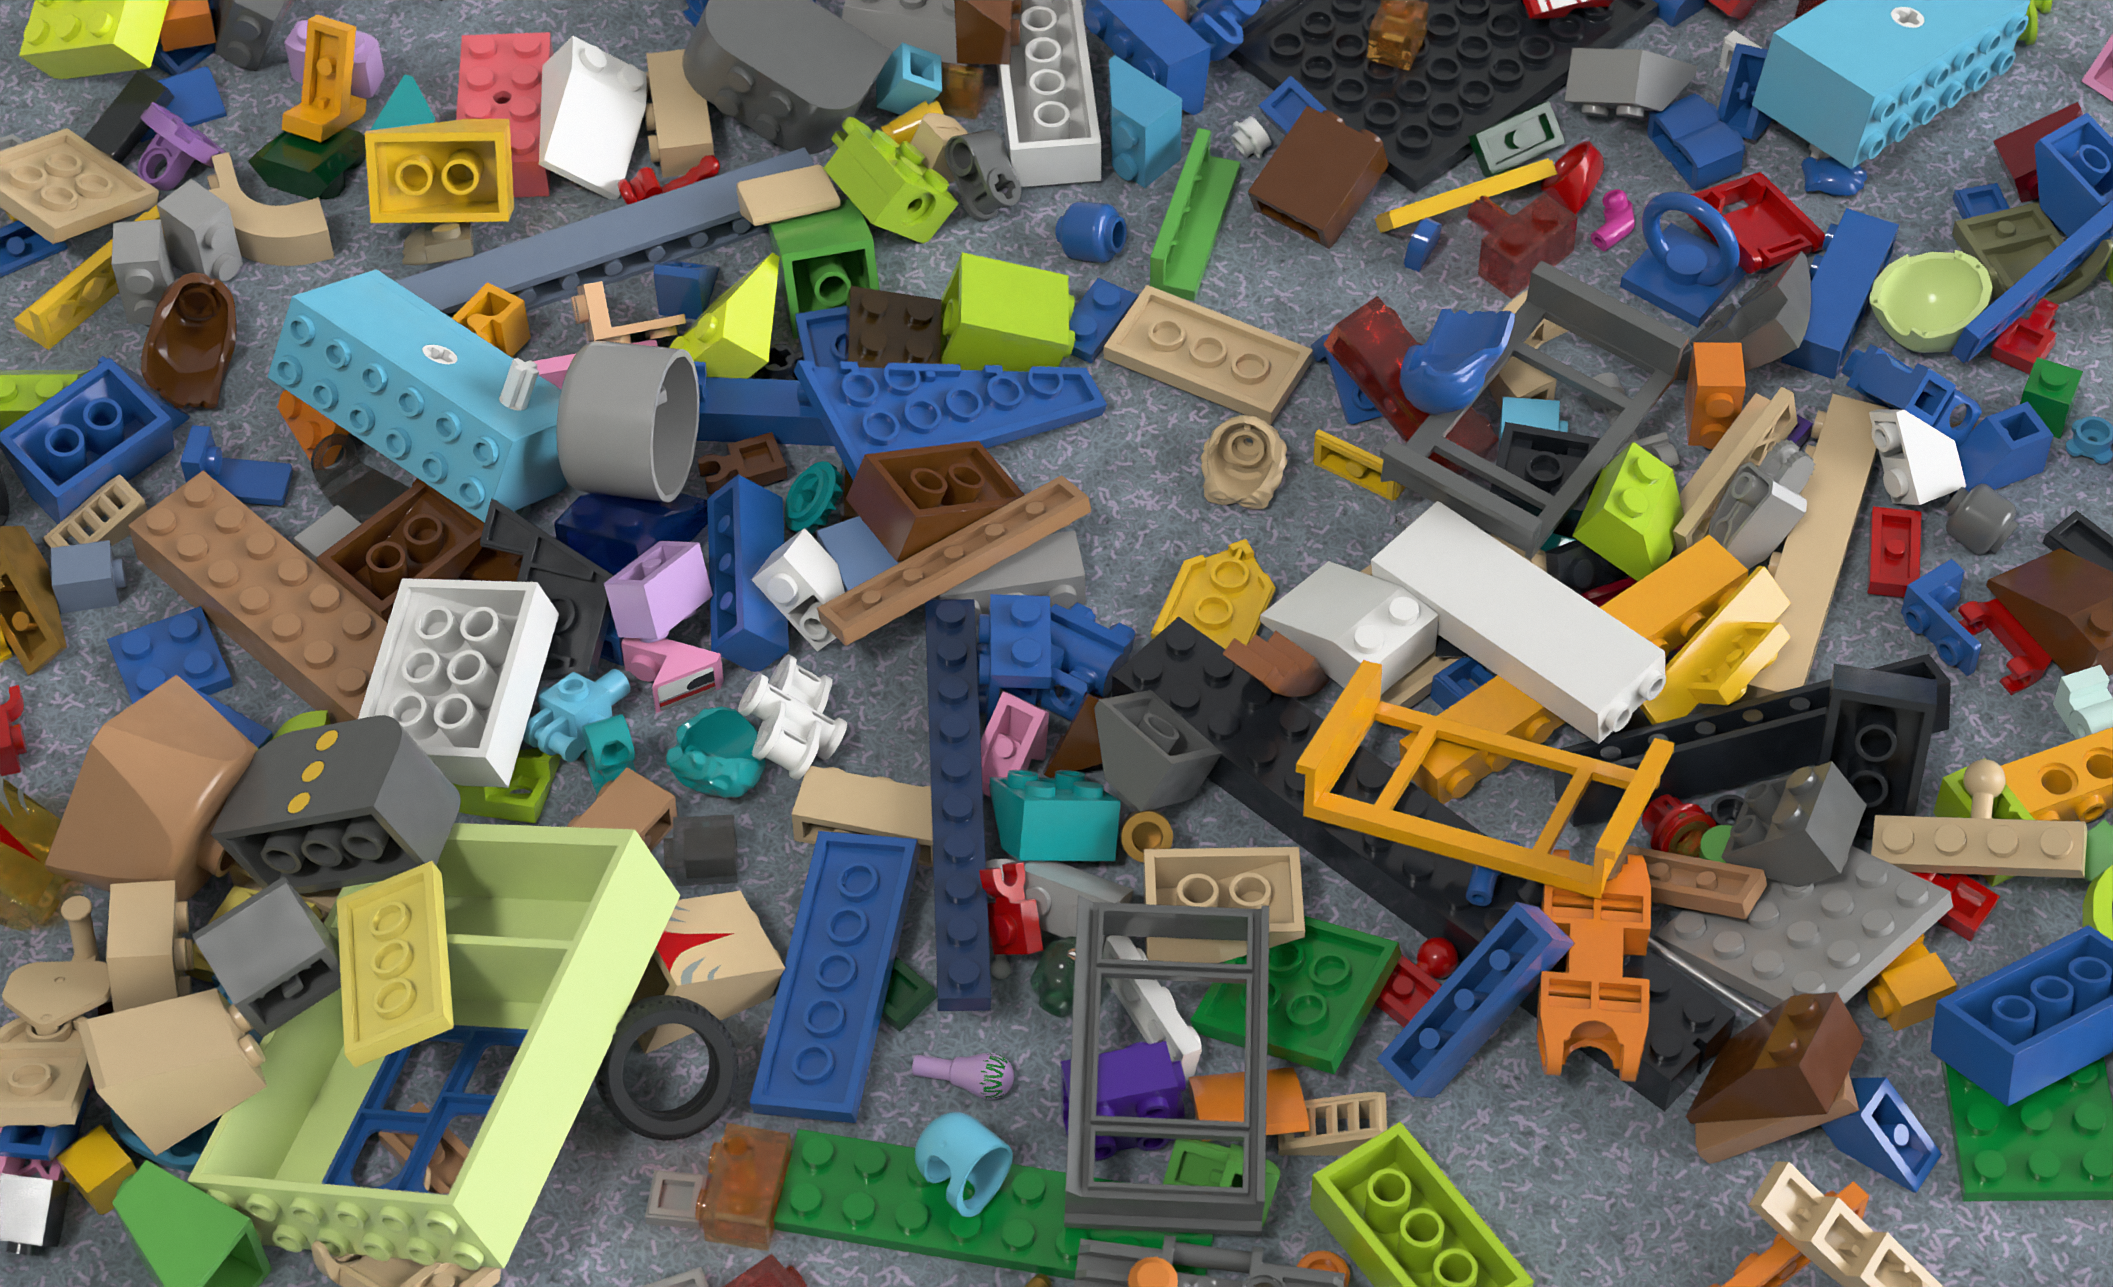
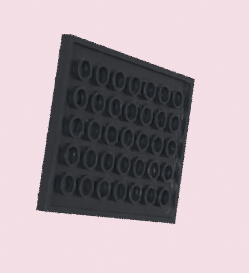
M1284 0L1242 29L1243 43L1233 50L1228 57L1273 90L1277 89L1288 77L1292 76L1328 111L1338 115L1345 122L1346 126L1358 132L1361 129H1365L1374 133L1382 140L1389 163L1385 172L1413 193H1416L1473 152L1468 138L1469 135L1537 105L1566 84L1572 48H1615L1655 19L1659 4L1653 0H1614L1609 6L1574 8L1565 17L1530 19L1523 0Z

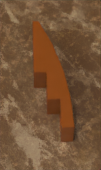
M1276 630L1267 642L1255 634L1247 646L1234 638L1223 652V655L1239 669L1272 692L1283 696L1294 697L1313 694L1321 691L1330 681L1315 657Z

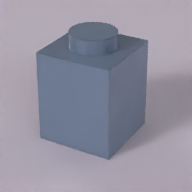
M110 540L51 548L52 588L61 613L119 605V588L127 587V573L124 559H115Z

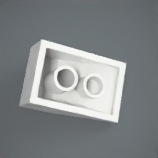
M572 36L542 66L539 165L608 199H617L620 196L617 184L619 180L624 179L646 108L647 73L602 51L594 45H590Z
M1328 561L1260 615V622L1271 631L1275 632L1276 630L1315 657L1325 674L1344 689L1363 660L1381 664V694H1383L1435 651L1439 614L1403 586Z

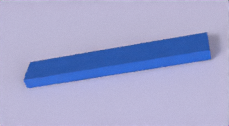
M2113 200L1965 326L1951 353L1962 363L1969 362L2081 265L2096 250L2102 240L2111 239L2113 237Z

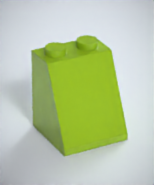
M964 252L961 253L941 297V364H960L961 370L981 371L985 365H1000L1003 371L1029 372L1032 366L1059 367L1063 357H1070L1074 347L1075 332L1069 330V321L1073 314L1075 299L1074 296L1069 295V275Z

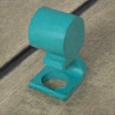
M623 714L582 725L586 750L583 752V759L596 795H598L601 788L608 781H614L626 767L637 773L633 760H635L634 746ZM601 770L603 776L599 774L597 771Z

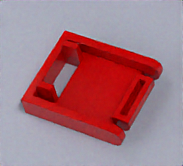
M1761 172L1690 194L1707 202L1720 214H1722L1724 206L1742 200L1749 205L1748 207L1722 215L1731 226L1738 241L1740 253L1738 265L1748 274L1757 272L1760 268L1766 269L1784 263L1801 251L1804 255H1807L1810 251L1822 250L1825 239L1824 232ZM1687 214L1713 241H1715L1718 244L1712 232L1701 221Z

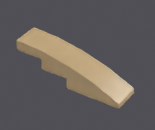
M1776 1161L1748 1204L1783 1238L1843 1287H1943L1888 1232H1874L1839 1197L1824 1196L1790 1162Z

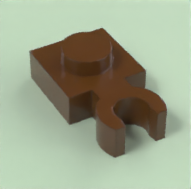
M772 432L727 444V456L708 454L698 459L700 476L717 473L705 477L708 494H714L738 474L760 486L788 478L787 466Z

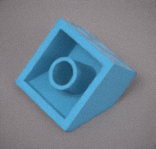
M1114 55L1109 59L1111 163L1115 172L1122 179L1127 181L1133 180L1143 188H1146L1181 160L1182 98Z

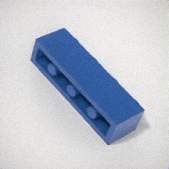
M1846 208L1839 225L1830 224L1822 247L1826 252L1824 256L1816 254L1809 271L1811 309L1806 334L1799 348L1782 356V363L1835 380L1870 304L1869 297L1874 280L1887 267L1892 257L1899 228L1898 224Z
M738 474L707 498L709 582L713 594L710 598L711 651L720 653L721 657L752 672H760L789 651L788 619L752 581V578L772 552L784 544L783 497Z
M1516 902L1378 1056L1377 1060L1411 1096L1434 1098L1538 985L1541 979V972L1550 971L1574 945V942L1539 907Z

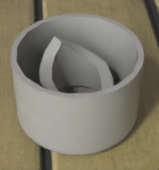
M592 341L579 349L568 367L562 385L556 431L560 467L566 481L575 490L584 493L671 502L679 495L692 464L699 424L698 376L694 361L689 352L683 349L609 341Z

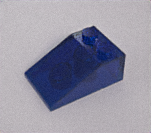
M592 493L581 495L554 522L556 538L615 575L659 541L691 542L708 524L707 500L679 493L671 502Z

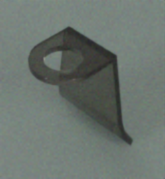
M334 433L328 435L318 443L312 453L311 468L321 492L333 507L336 505L340 506L361 524L409 489L401 482L361 463L353 440L345 434ZM334 445H342L344 448L342 461L334 468H324L323 457L326 451Z

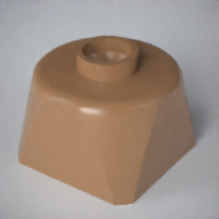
M178 675L173 676L103 724L92 740L45 862L46 870L110 892L111 884L175 880L178 902L188 901L213 874L220 878L236 862L211 835V832L230 791L246 771L254 754L259 749Z

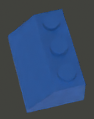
M1086 0L1084 24L1091 33L1097 35L1109 46L1117 57L1182 98V110L1193 116L1203 111L1211 46L1162 0Z
M108 358L1 431L0 448L30 497L58 525L112 478L120 474L128 482L174 449L172 419L111 358Z

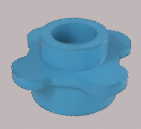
M2089 416L2073 422L2071 430L2074 435L2072 439L2066 442V451L2075 457L2083 455L2093 458L2099 464L2110 462L2113 457V453L2110 450L2113 444V426L2107 420L2097 416Z

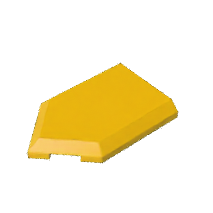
M1247 539L1229 544L1228 550L1208 557H1204L1201 554L1183 562L1151 631L1152 639L1179 616L1225 650L1234 638L1247 646L1253 636L1257 635L1262 624L1260 622V615L1269 608L1276 592V587L1270 577L1262 571L1256 561L1254 551Z

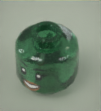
M1073 936L1066 937L1065 940L1051 942L1045 948L1030 977L1031 988L1040 998L1038 1005L1047 1013L1060 1018L1066 1017L1067 1013L1073 1014L1076 937ZM1101 978V987L1103 986L1106 978Z

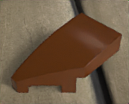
M1086 692L1065 736L1061 735L1043 770L1045 776L1053 778L1055 777V772L1059 770L1078 771L1102 763L1094 707L1100 700L1099 698Z

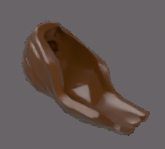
M192 272L182 275L167 287L155 309L142 350L141 372L146 383L154 390L159 391L161 396L173 404L175 408L183 409L186 406L193 408L203 406L207 409H213L218 407L221 386L235 349L237 337L234 298L224 283L217 278H210L207 274Z

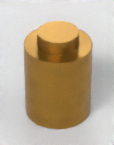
M1153 809L1143 812L1136 810L1125 819L1121 828V840L1126 853L1134 860L1144 863V849H1171L1173 832L1168 820L1160 812Z

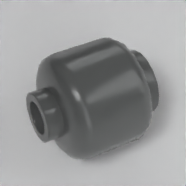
M1984 483L1976 485L1970 492L1961 487L1944 508L1945 511L1951 514L1946 522V531L1977 555L1985 554L1989 550L1996 554L2019 525L2014 520L2017 512L2014 504Z

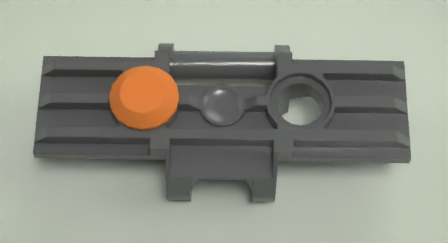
M1165 1235L1163 1249L1080 1239L1074 1287H1343L1345 1273L1262 1263L1263 1248L1252 1246V1252L1175 1242L1176 1236ZM1177 1264L1249 1274V1277L1245 1281L1212 1276L1177 1273L1172 1265Z

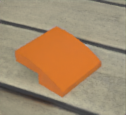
M1294 1068L1267 1069L1266 1135L1309 1131V1120L1304 1097ZM1245 1072L1188 1077L1190 1100L1195 1108L1196 1120L1244 1122Z

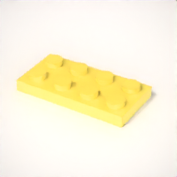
M433 861L337 899L344 1054L355 1068L453 1029L442 873Z

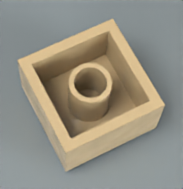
M175 880L111 884L106 960L114 1013L192 994L191 976H184V971H193L194 969L192 939L182 937V933H189L187 901L178 902Z

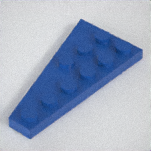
M798 360L794 369L795 375L853 481L865 454L978 440L986 449L1102 416L1107 407L1106 401L1087 368L1032 366L1029 372L1003 371L1000 365H985L981 371L961 370L960 364L888 363L885 368L858 367L857 362L840 361L838 367L815 366V361Z

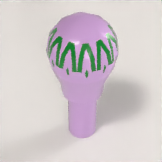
M997 1053L955 1057L954 1060L916 1055L912 1064L913 1076L947 1080L953 1086L963 1088L975 1096L986 1100L1003 1097L1012 1088L1014 1071L1011 1063L1004 1056Z

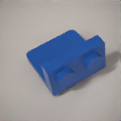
M990 594L989 614H979L978 643L976 645L977 672L979 673L978 695L979 713L985 714V729L999 701L1000 687L1050 689L1052 678L1050 596Z

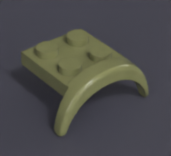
M2037 202L1955 221L1952 236L1962 251L1975 257L1988 270L1993 287L1992 297L1995 301L2064 242ZM2111 239L2102 240L2088 259L2042 298L2055 304H2060L2083 291L2105 266L2113 250V241ZM2037 303L2034 304V305H2033L2029 310H2027L2026 312H2031V311H2033L2034 308L2036 307Z

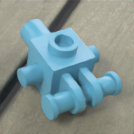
M617 669L610 670L594 682L573 671L552 687H544L537 697L540 712L533 717L529 716L523 736L524 742L532 747H539V750L547 755L558 753L567 762L575 761L586 750L582 725L612 717L611 706L630 693L631 688L628 679Z

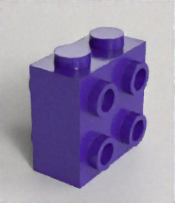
M1166 1041L1152 1044L1138 1042L1121 1050L1098 1054L1096 1116L1185 1119V1109L1181 1092H1186L1184 1071L1180 1060L1171 1061ZM1071 1059L1060 1061L1061 1116L1067 1140ZM1095 1135L1094 1161L1105 1160L1113 1156L1116 1151L1136 1147L1144 1151L1157 1150L1164 1147L1169 1141L1176 1139Z

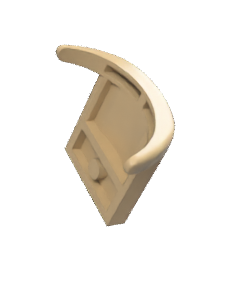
M427 1166L424 1175L425 1188L428 1190L431 1180V1171ZM316 1240L311 1245L314 1263L318 1270L341 1287H493L500 1281L501 1268L480 1266L477 1270H470L450 1263L435 1262L433 1265H423L410 1259L400 1258L380 1261L368 1255L349 1253L338 1257L330 1256L327 1247L320 1241Z

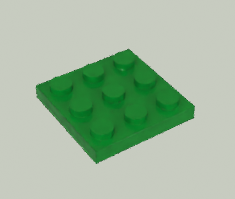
M1304 916V938L1269 948L1267 1055L1335 1075L1402 954L1399 942ZM1247 955L1227 960L1224 964L1247 965ZM1212 982L1190 1019L1191 1025L1197 1034L1245 1048L1246 984Z
M2104 1057L2008 1107L1946 1062L1941 1061L1962 1201L2113 1200V1105Z

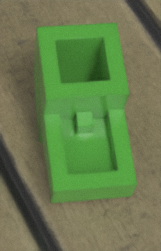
M1176 1139L1162 1184L1242 1188L1243 1147L1231 1143L1230 1148L1208 1141ZM1265 1158V1204L1262 1226L1265 1225L1280 1177L1279 1168L1267 1158Z

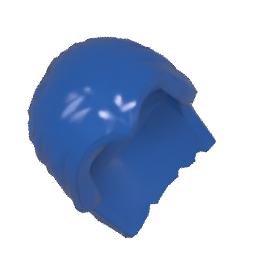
M1441 309L1427 342L1423 345L1416 344L1409 347L1403 359L1399 381L1406 399L1415 408L1433 415L1455 412L1471 404L1484 386L1485 374L1495 365L1507 348L1514 325L1515 314L1511 311H1499L1498 313L1494 311H1474L1472 314H1469L1465 310L1453 313L1451 309Z

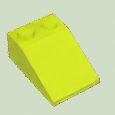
M772 252L716 298L681 336L672 342L669 348L686 350L694 362H706L707 377L748 379L769 361L780 256Z

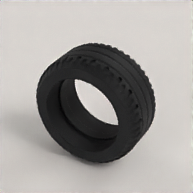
M658 995L647 997L628 1005L595 1075V1084L603 1103L622 1125L632 1132L649 1139L672 1141L688 1138L704 1131L717 1121L724 1110L727 1109L737 1087L739 1061L730 1033L711 1012L687 998ZM664 1024H681L698 1033L707 1046L709 1069L706 1080L700 1091L690 1101L680 1107L665 1111L643 1108L631 1099L623 1084L622 1070L626 1054L634 1041L651 1028Z

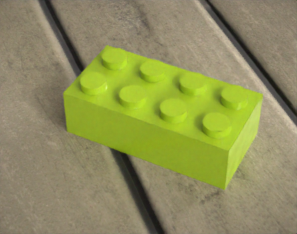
M1401 1122L1312 1175L1310 1208L1374 1287H1533V1279Z

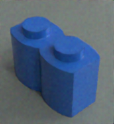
M1694 93L1670 103L1663 111L1649 112L1647 136L1665 158L1672 163L1675 170L1691 189L1696 191L1741 172L1743 155L1745 154L1743 138L1736 130H1731L1730 127L1721 122L1717 108L1700 95Z

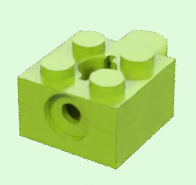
M847 117L842 123V127L848 134L838 130L831 137L838 150L824 166L825 172L871 224L922 244L930 241L959 204L947 190L950 186L949 182L935 170L927 168L922 163L925 156L909 142L903 141L901 145L897 144L886 133L880 130H876L873 133L868 126L859 120Z

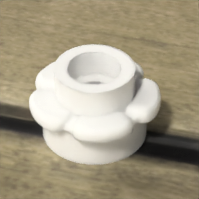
M1251 116L1240 123L1235 121L1233 124L1235 133L1231 135L1234 146L1246 158L1252 153L1258 158L1263 157V151L1271 145L1270 138L1264 128Z

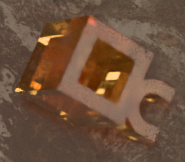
M1381 0V5L1369 28L1367 60L1410 70L1426 36L1428 3L1418 0Z

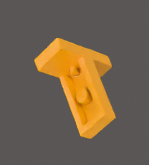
M315 15L308 19L301 103L283 113L281 130L322 142L363 117L366 112L367 99L351 95L357 26L321 15Z

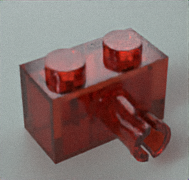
M1545 193L1513 215L1492 202L1486 195L1480 196V201L1476 199L1468 210V219L1490 233L1481 240L1478 275L1511 299L1529 286L1531 272L1540 261L1554 267L1574 251L1578 216Z

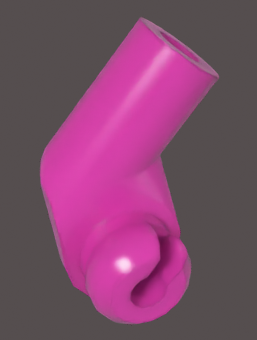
M1620 189L1611 190L1604 195L1602 202L1605 207L1603 211L1605 224L1590 236L1591 242L1603 252L1630 234L1635 226L1633 205L1631 201L1627 200L1626 193Z

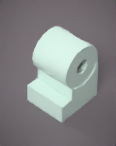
M2101 665L2063 676L2060 679L2053 705L2076 740L2113 727V697L2107 689L2109 678Z

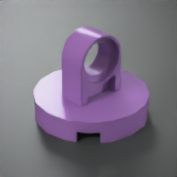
M154 102L140 116L157 134L139 160L138 175L158 190L169 191L174 188L195 159L214 168L211 156L225 153L217 143L198 129L195 131L183 123L182 118ZM166 158L167 168L162 176L155 179L154 173L157 164Z

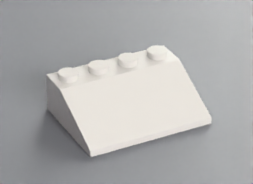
M402 578L358 719L379 715L390 716L396 719L451 783L462 786L508 788L559 613L538 582Z

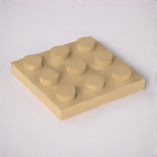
M68 128L0 151V207L52 244L63 242L82 233L98 229L128 216H133L153 208L158 203L159 190Z

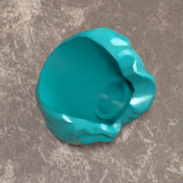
M723 706L710 709L703 708L696 716L677 727V745L669 749L666 755V763L670 767V771L674 773L681 784L698 793L720 796L722 798H737L747 793L749 789L754 788L760 782L761 775L766 767L765 758L759 760L752 755L758 734L757 729L738 711Z

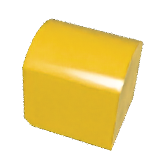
M100 1124L56 1156L66 1177L99 1215L106 1214L114 1209L112 1201L116 1198L119 1186L128 1176L137 1172L132 1160Z

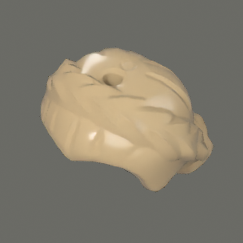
M1240 415L1232 417L1212 431L1211 437L1204 443V452L1201 455V469L1205 478L1203 485L1204 496L1208 502L1219 505L1237 503L1250 510L1264 509L1273 498L1274 491L1282 483L1283 470L1287 465V458L1285 456L1287 452L1286 443L1279 437L1278 431L1274 427L1270 426L1266 421L1260 420L1257 416ZM1246 438L1252 439L1253 442H1247Z

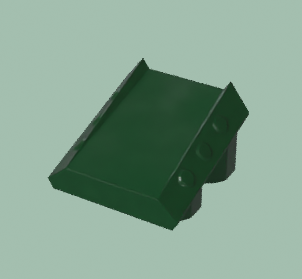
M344 128L324 141L319 142L283 130L248 160V163L268 187L310 200L316 198L333 199L339 196L345 188L343 174L348 169L360 166L366 158L365 136L361 132Z

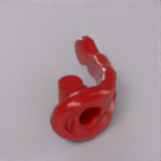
M706 155L701 159L698 166L690 168L684 176L672 180L664 186H660L652 168L644 167L637 172L636 177L631 181L625 178L621 179L617 186L624 202L629 205L715 177L719 172L720 164L715 156Z

